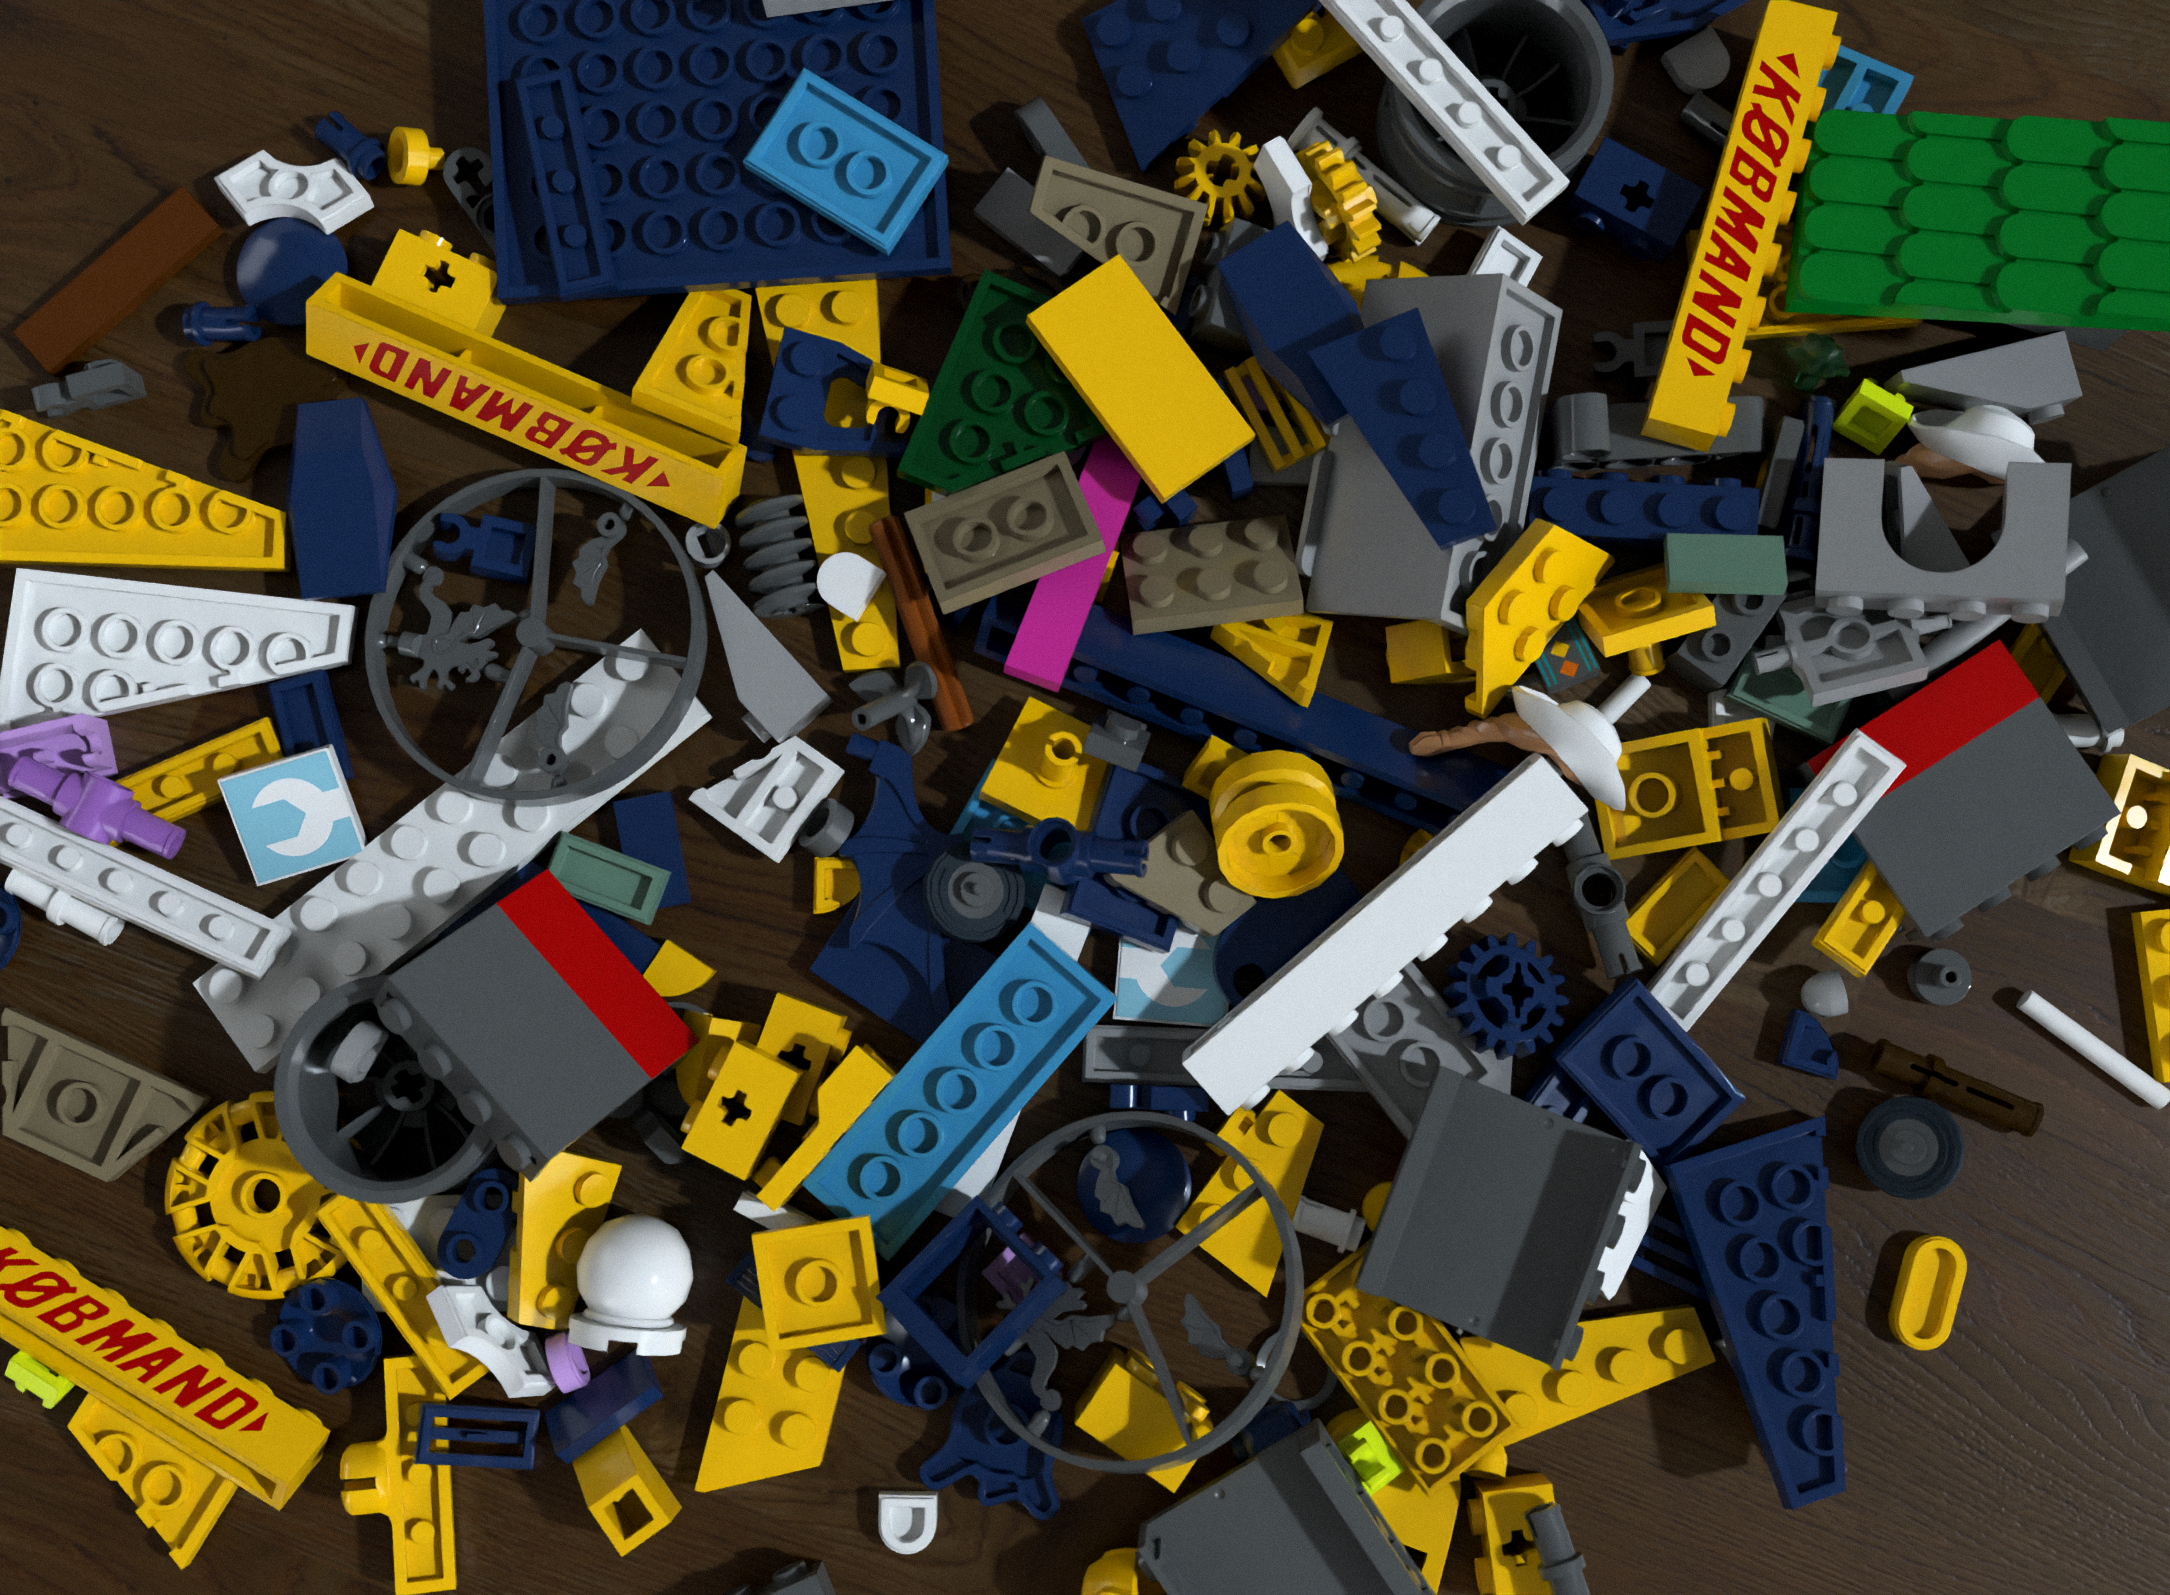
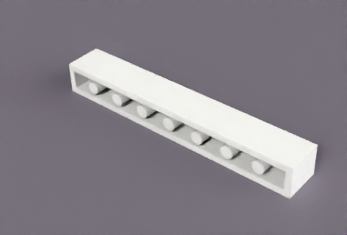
M1533 752L1182 1052V1065L1227 1116L1238 1107H1241L1244 1111L1250 1110L1269 1093L1271 1088L1267 1083L1283 1069L1288 1074L1295 1072L1312 1057L1315 1051L1311 1046L1327 1032L1334 1037L1349 1027L1359 1015L1355 1008L1372 994L1376 999H1380L1395 988L1403 978L1399 971L1415 957L1424 961L1434 955L1447 942L1448 938L1444 933L1461 918L1465 923H1469L1480 916L1493 902L1489 895L1507 880L1510 885H1514L1525 878L1538 864L1534 856L1552 842L1558 847L1571 839L1583 826L1579 818L1588 812L1589 809L1541 755Z

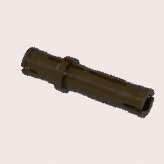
M1884 1038L1879 1039L1874 1044L1867 1061L1868 1072L1879 1074L1912 1088L1913 1095L1925 1099L1937 1098L1971 1114L2019 1132L2020 1135L2025 1137H2032L2043 1120V1104L2036 1101L2032 1102L1996 1087L1991 1083L1946 1066L1943 1058L1934 1054H1928L1924 1057L1892 1044Z

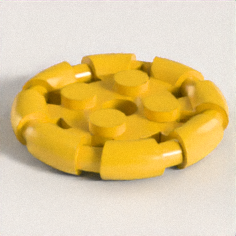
M274 1091L252 1092L248 1100L239 1103L228 1100L216 1106L193 1125L184 1137L187 1144L181 1155L172 1158L166 1178L164 1203L166 1215L172 1214L177 1236L172 1237L180 1254L197 1274L208 1282L215 1279L228 1286V1293L257 1300H274L286 1298L289 1291L300 1284L304 1286L321 1277L331 1278L346 1264L348 1259L331 1236L325 1237L315 1232L320 1220L313 1211L337 1193L316 1181L304 1170L291 1153L278 1124L274 1104ZM340 1118V1123L343 1128L347 1125V1123L342 1118ZM254 1122L259 1138L244 1143L241 1133L243 1125ZM354 1138L349 1139L358 1149L364 1151ZM207 1154L219 1159L210 1175L201 1168ZM263 1179L273 1181L280 1190V1202L271 1212L260 1209L254 1200L255 1187ZM210 1202L211 1212L216 1223L201 1228L195 1206ZM230 1245L246 1252L240 1264L227 1259ZM290 1249L295 1265L283 1269L278 1264L275 1252Z

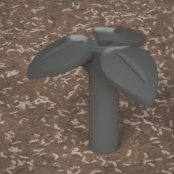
M923 661L911 663L905 670L904 687L892 670L885 669L865 672L852 680L849 684L850 688L860 698L868 702V704L853 711L852 722L854 726L859 730H867L898 715L895 727L901 745L911 756L918 753L928 739L931 717L926 709L917 703V700L935 698L938 690L937 679L931 667Z

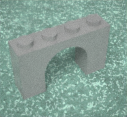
M1824 458L1815 607L1827 608L1826 611L1837 616L1860 615L1863 613V609L1887 610L1889 616L1904 619L1921 617L1924 615V611L1949 612L1948 616L1950 618L1960 621L1982 620L1986 617V614L2011 615V620L2019 623H2042L2048 621L2049 616L2059 617L2065 601L2072 463L2008 462L2003 488L2001 537L1998 543L1978 563L1959 571L1938 573L1925 571L1908 564L1892 550L1885 538L1881 522L1885 459Z

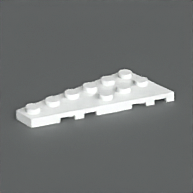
M16 568L0 675V732L81 713L102 717L302 675L320 669L326 670L352 664L359 608L346 604L304 601L301 599Z

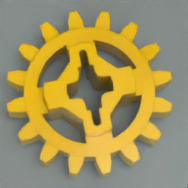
M1328 140L1321 143L1318 141L1296 153L1295 156L1312 183L1310 196L1313 213L1318 228L1327 246H1329L1331 255L1336 256L1339 254L1345 263L1350 260L1352 263H1355L1377 251L1376 246L1381 244V239L1376 231L1382 228L1380 222L1372 213L1373 210L1377 209L1376 195L1372 185L1367 184L1358 173L1354 161L1344 159L1341 148L1336 147L1333 149Z

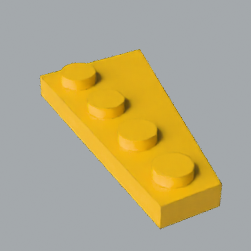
M1689 1304L1618 1313L1615 1316L1594 1319L1580 1318L1577 1325L1584 1328L1580 1347L1573 1361L1563 1360L1559 1371L1550 1368L1544 1362L1473 1333L1465 1334L1463 1338L1456 1335L1462 1350L1521 1425L1520 1428L1501 1442L1503 1447L1716 1362L1695 1308Z

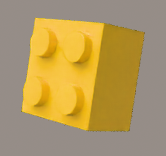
M1114 1347L1076 1402L1075 1425L1127 1461L1157 1457L1186 1446L1150 1359L1132 1347L1127 1354ZM1178 1381L1176 1387L1198 1438H1201L1214 1429L1209 1415L1210 1410L1205 1406L1207 1400L1187 1384ZM1196 1460L1167 1470L1146 1474L1175 1493Z

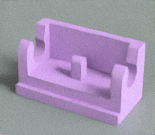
M81 713L0 732V794L8 800L29 796L7 784L11 769L22 756L30 757L69 775L75 772L84 775L85 771L103 777L118 775L109 726L105 719Z

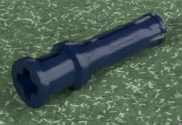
M1817 395L1801 398L1799 420L1804 421L1803 425L1805 427L1777 528L1776 536H1783L1786 568L1800 567L1805 570L1817 568L1818 555L1815 554L1821 515L1820 500L1823 486L1824 458H1828L1834 412L1837 408L1836 400ZM1811 435H1815L1810 473H1806ZM1803 490L1806 491V497H1801ZM1798 527L1800 528L1798 544H1795V529Z

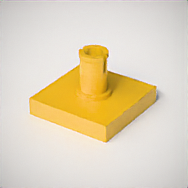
M1664 562L1599 581L1581 602L1575 613L1580 627L1605 658L1628 651L1629 671L1631 670L1633 675L1637 676L1654 675L1665 668L1666 663L1665 659H1663L1661 641L1716 626L1714 605L1703 593H1667Z
M1029 696L978 798L1034 826L1046 818L1058 817L1069 821L1078 830H1087L1108 762L1082 752L1092 726Z
M870 1213L753 1232L752 1242L769 1353L887 1334L884 1306L876 1298L882 1290Z

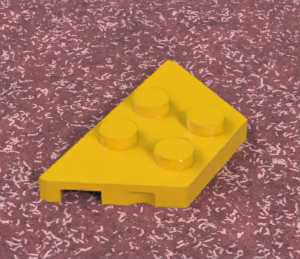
M1538 518L1531 523L1466 601V627L1468 628L1469 636L1465 646V667L1476 671V691L1465 697L1467 712L1486 719L1529 665L1541 656L1545 646L1562 625L1575 615L1581 602L1614 564L1615 560L1612 555L1555 524Z
M743 1296L694 1490L702 1493L820 1466L846 1368L845 1364L838 1373L808 1347L769 1353L763 1311L745 1296Z

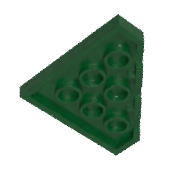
M984 269L928 397L923 414L918 420L898 466V477L947 497L1062 451H1065L1067 454L1111 437L1026 324L1027 315L1051 300L1052 297Z

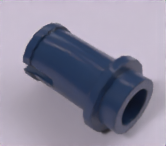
M338 111L328 113V118L336 124L335 127L324 117L319 121L315 129V138L347 163V170L354 177L372 180L383 172L388 163V155L384 152V145L379 139L365 136Z
M199 301L193 307H187L182 317L183 331L189 341H196L202 347L210 346L214 341L248 340L249 342H256V340L260 339L262 327L239 325L240 322H262L258 308L255 305L211 307L206 301Z

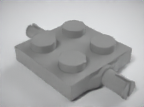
M1814 595L1780 605L1776 611L1775 619L1783 635L1784 645L1757 652L1753 651L1751 652V661L1756 675L1790 667L1801 679L1811 706L1816 707L1927 680L1929 665L1920 648L1919 635L1951 629L1952 618L1948 616L1949 612L1924 611V615L1918 618H1895L1889 616L1887 610L1863 609V613L1856 616H1837L1826 611L1827 608L1815 607Z

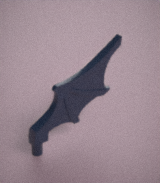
M853 732L846 753L871 763L868 774L875 776L876 788L873 803L865 821L849 839L845 840L838 852L841 857H849L856 868L860 883L858 909L853 923L848 928V949L854 951L860 943L880 945L898 953L915 968L922 978L931 999L933 1012L946 1019L952 1012L946 981L943 934L928 918L922 901L923 878L931 861L948 846L963 842L965 839L961 833L945 834L937 831L925 819L916 801L913 780V757L890 742L882 739L879 742Z

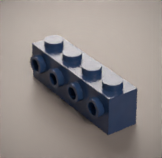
M1543 469L1539 470L1537 476L1532 478L1523 533L1538 518L1557 525L1601 550L1664 553L1663 543L1667 533L1758 535L1760 488L1741 487V480L1735 478H1713L1707 480L1706 485L1685 484L1684 477L1678 475L1652 476L1650 482L1628 481V474L1621 472H1600L1594 474V479L1572 478V472L1569 470Z

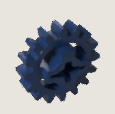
M1513 933L1503 936L1498 941L1493 934L1488 935L1477 941V946L1472 944L1460 951L1459 956L1462 961L1454 963L1447 969V973L1457 980V982L1443 988V995L1456 1001V1006L1446 1012L1447 1018L1460 1017L1464 1025L1460 1028L1457 1035L1460 1039L1471 1034L1477 1037L1475 1051L1479 1054L1494 1046L1497 1060H1504L1514 1055V1053L1520 1059L1536 1052L1535 1047L1539 1049L1550 1044L1553 1041L1550 1032L1564 1026V1019L1555 1013V1010L1569 1004V998L1556 994L1555 989L1556 986L1565 981L1564 975H1550L1547 969L1551 966L1554 958L1551 955L1541 959L1535 957L1536 942L1533 940L1526 942L1518 948L1517 939ZM1491 962V967L1485 970V978L1477 979L1482 967L1486 963ZM1527 1014H1534L1530 1025L1521 1032V1026L1527 1024Z

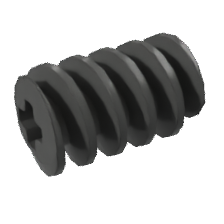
M785 494L756 500L746 506L734 518L737 529L747 531L739 540L741 549L748 553H754L746 558L744 568L748 573L759 575L748 584L751 594L764 597L753 606L754 613L758 617L769 619L791 618L816 611L825 606L824 604L808 602V596L818 591L817 582L804 581L803 578L804 574L817 567L816 560L799 559L798 555L799 552L813 545L811 538L794 536L795 530L808 524L807 517L790 515L789 509L803 502L802 495Z

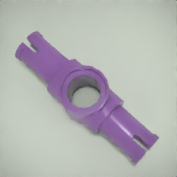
M22 756L14 764L8 776L7 784L53 806V812L62 817L59 822L62 826L94 841L110 844L111 840L117 843L127 840L166 859H172L179 851L185 839V829L142 809L141 803L133 799L135 794L133 790L98 774L85 771L84 775L76 772L69 775L30 757Z

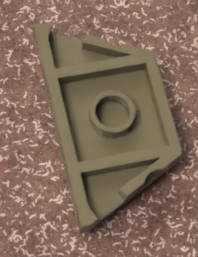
M5 1007L1 1015V1026H8V1061H2V1085L6 1090V1102L2 1107V1135L105 1182L114 1181L208 1106L212 1099L211 1096L18 1008Z

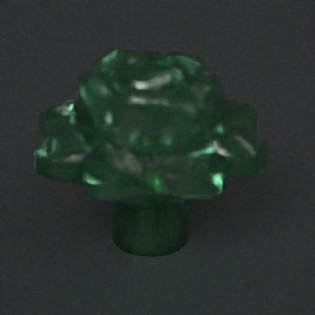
M1812 332L1808 333L1800 343L1787 342L1785 345L1787 355L1794 359V363L1799 369L1793 385L1804 392L1813 393L1820 379L1835 376L1848 377L1851 372L1848 368V363L1842 359L1845 350L1844 346L1836 344V341L1830 335H1817V333Z

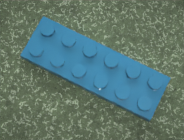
M1029 922L806 1178L802 1185L838 1218L870 1213L875 1251L889 1261L1114 1004L1118 997L1033 922Z

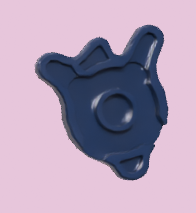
M1023 1347L1011 1356H1007L1002 1363L990 1368L1005 1398L1028 1424L1034 1414L1044 1408L1040 1405V1398L1033 1393L1030 1383L1036 1357L1030 1348ZM1049 1381L1046 1385L1047 1390L1053 1389ZM977 1383L970 1389L964 1387L960 1391L951 1413L948 1437L920 1465L918 1474L924 1486L931 1490H939L966 1475H971L978 1481L977 1499L983 1506L990 1507L1009 1500H1017L1025 1506L1033 1517L1042 1521L1055 1517L1060 1509V1497L1054 1485L1052 1474L1055 1457L1029 1444L1010 1429L995 1413L981 1393ZM1062 1405L1060 1409L1054 1412L1048 1411L1050 1421L1041 1434L1045 1439L1060 1448L1065 1429Z

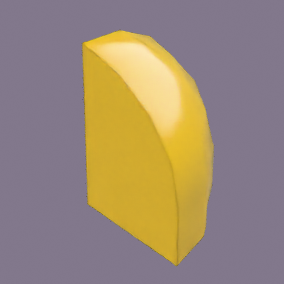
M685 1009L683 1022L700 1042L684 1061L676 1067L677 1086L683 1101L690 1107L696 1099L705 1102L715 1082L707 1078V1075L720 1049L723 1046L731 1049L735 1041L741 1040L757 1046L761 1025L743 1020L736 1021L717 1018L710 1013Z

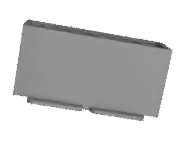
M1504 273L1366 280L1360 312L1364 328L1418 307L1498 530L1441 550L1351 416L1329 429L1322 425L1324 432L1331 436L1328 451H1319L1314 457L1295 557L1298 573L1311 579L1305 610L1311 613L1428 620L1469 636L1468 628L1466 627L1467 599L1523 533L1563 310Z

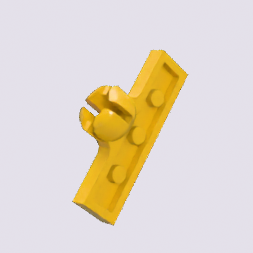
M416 1353L385 1356L383 1360L387 1418L386 1436L378 1441L353 1443L345 1449L340 1462V1479L356 1480L345 1482V1490H340L341 1500L345 1511L351 1515L382 1513L389 1516L393 1535L396 1595L454 1590L457 1587L451 1465L414 1464L412 1461L417 1441L416 1430L420 1418V1401L448 1403L447 1396ZM433 1417L432 1426L449 1427L448 1417ZM430 1439L429 1449L450 1451V1440Z

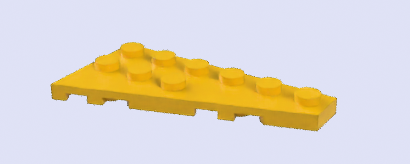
M0 409V564L290 572L292 539L286 512L234 493L220 490L174 471L160 468L122 452Z

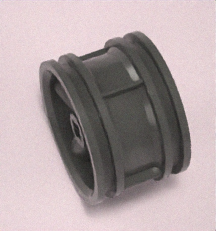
M1425 0L1416 10L1420 17L1570 181L1604 124L1611 105L1614 88L1613 62L1609 45L1597 20L1580 0ZM1471 42H1490L1515 49L1501 78L1490 74L1479 75ZM1387 76L1377 109L1376 138L1379 154L1389 177L1434 214L1440 216L1441 219L1439 221L1442 223L1474 230L1494 229L1498 225L1503 228L1520 223L1464 160L1440 143L1445 141V139ZM1551 78L1563 100L1566 120L1527 117V106L1522 96L1530 93ZM1556 196L1550 203H1548V204H1547L1543 209H1541L1539 212H1541V211L1544 210L1546 207H1548L1558 196Z
M375 975L346 983L314 1003L301 1016L287 1037L278 1059L274 1081V1104L278 1124L288 1148L299 1164L316 1181L328 1189L353 1200L374 1204H398L415 1201L468 1184L476 1174L497 1166L503 1160L498 1152L497 1144L480 1125H475L470 1133L451 1113L458 1104L456 1097L441 1080L433 1079L424 1071L419 1063L417 1053L408 1043L398 1046L390 1054L381 1049L362 1080L376 1082L375 1094L380 1105L368 1110L342 1128L340 1118L344 1121L345 1119L338 1097V1076L330 1071V1066L338 1048L351 1030L361 1021H366L378 1011L373 1001L390 975ZM422 1075L426 1082V1086L419 1088L422 1094L411 1095L407 1084L414 1082L411 1076ZM401 1125L410 1128L424 1127L426 1146L433 1171L424 1173L411 1172L395 1168L381 1161ZM354 1138L364 1151L358 1149L349 1139Z

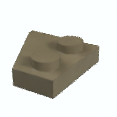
M1193 809L1183 812L1147 840L1149 844V860L1142 862L1147 865V872L1144 878L1104 873L1102 875L1107 883L1114 887L1121 886L1147 900L1146 904L1163 914L1174 915L1181 919L1183 925L1206 938L1219 934L1257 903L1252 895H1248L1232 886L1219 869L1215 841Z

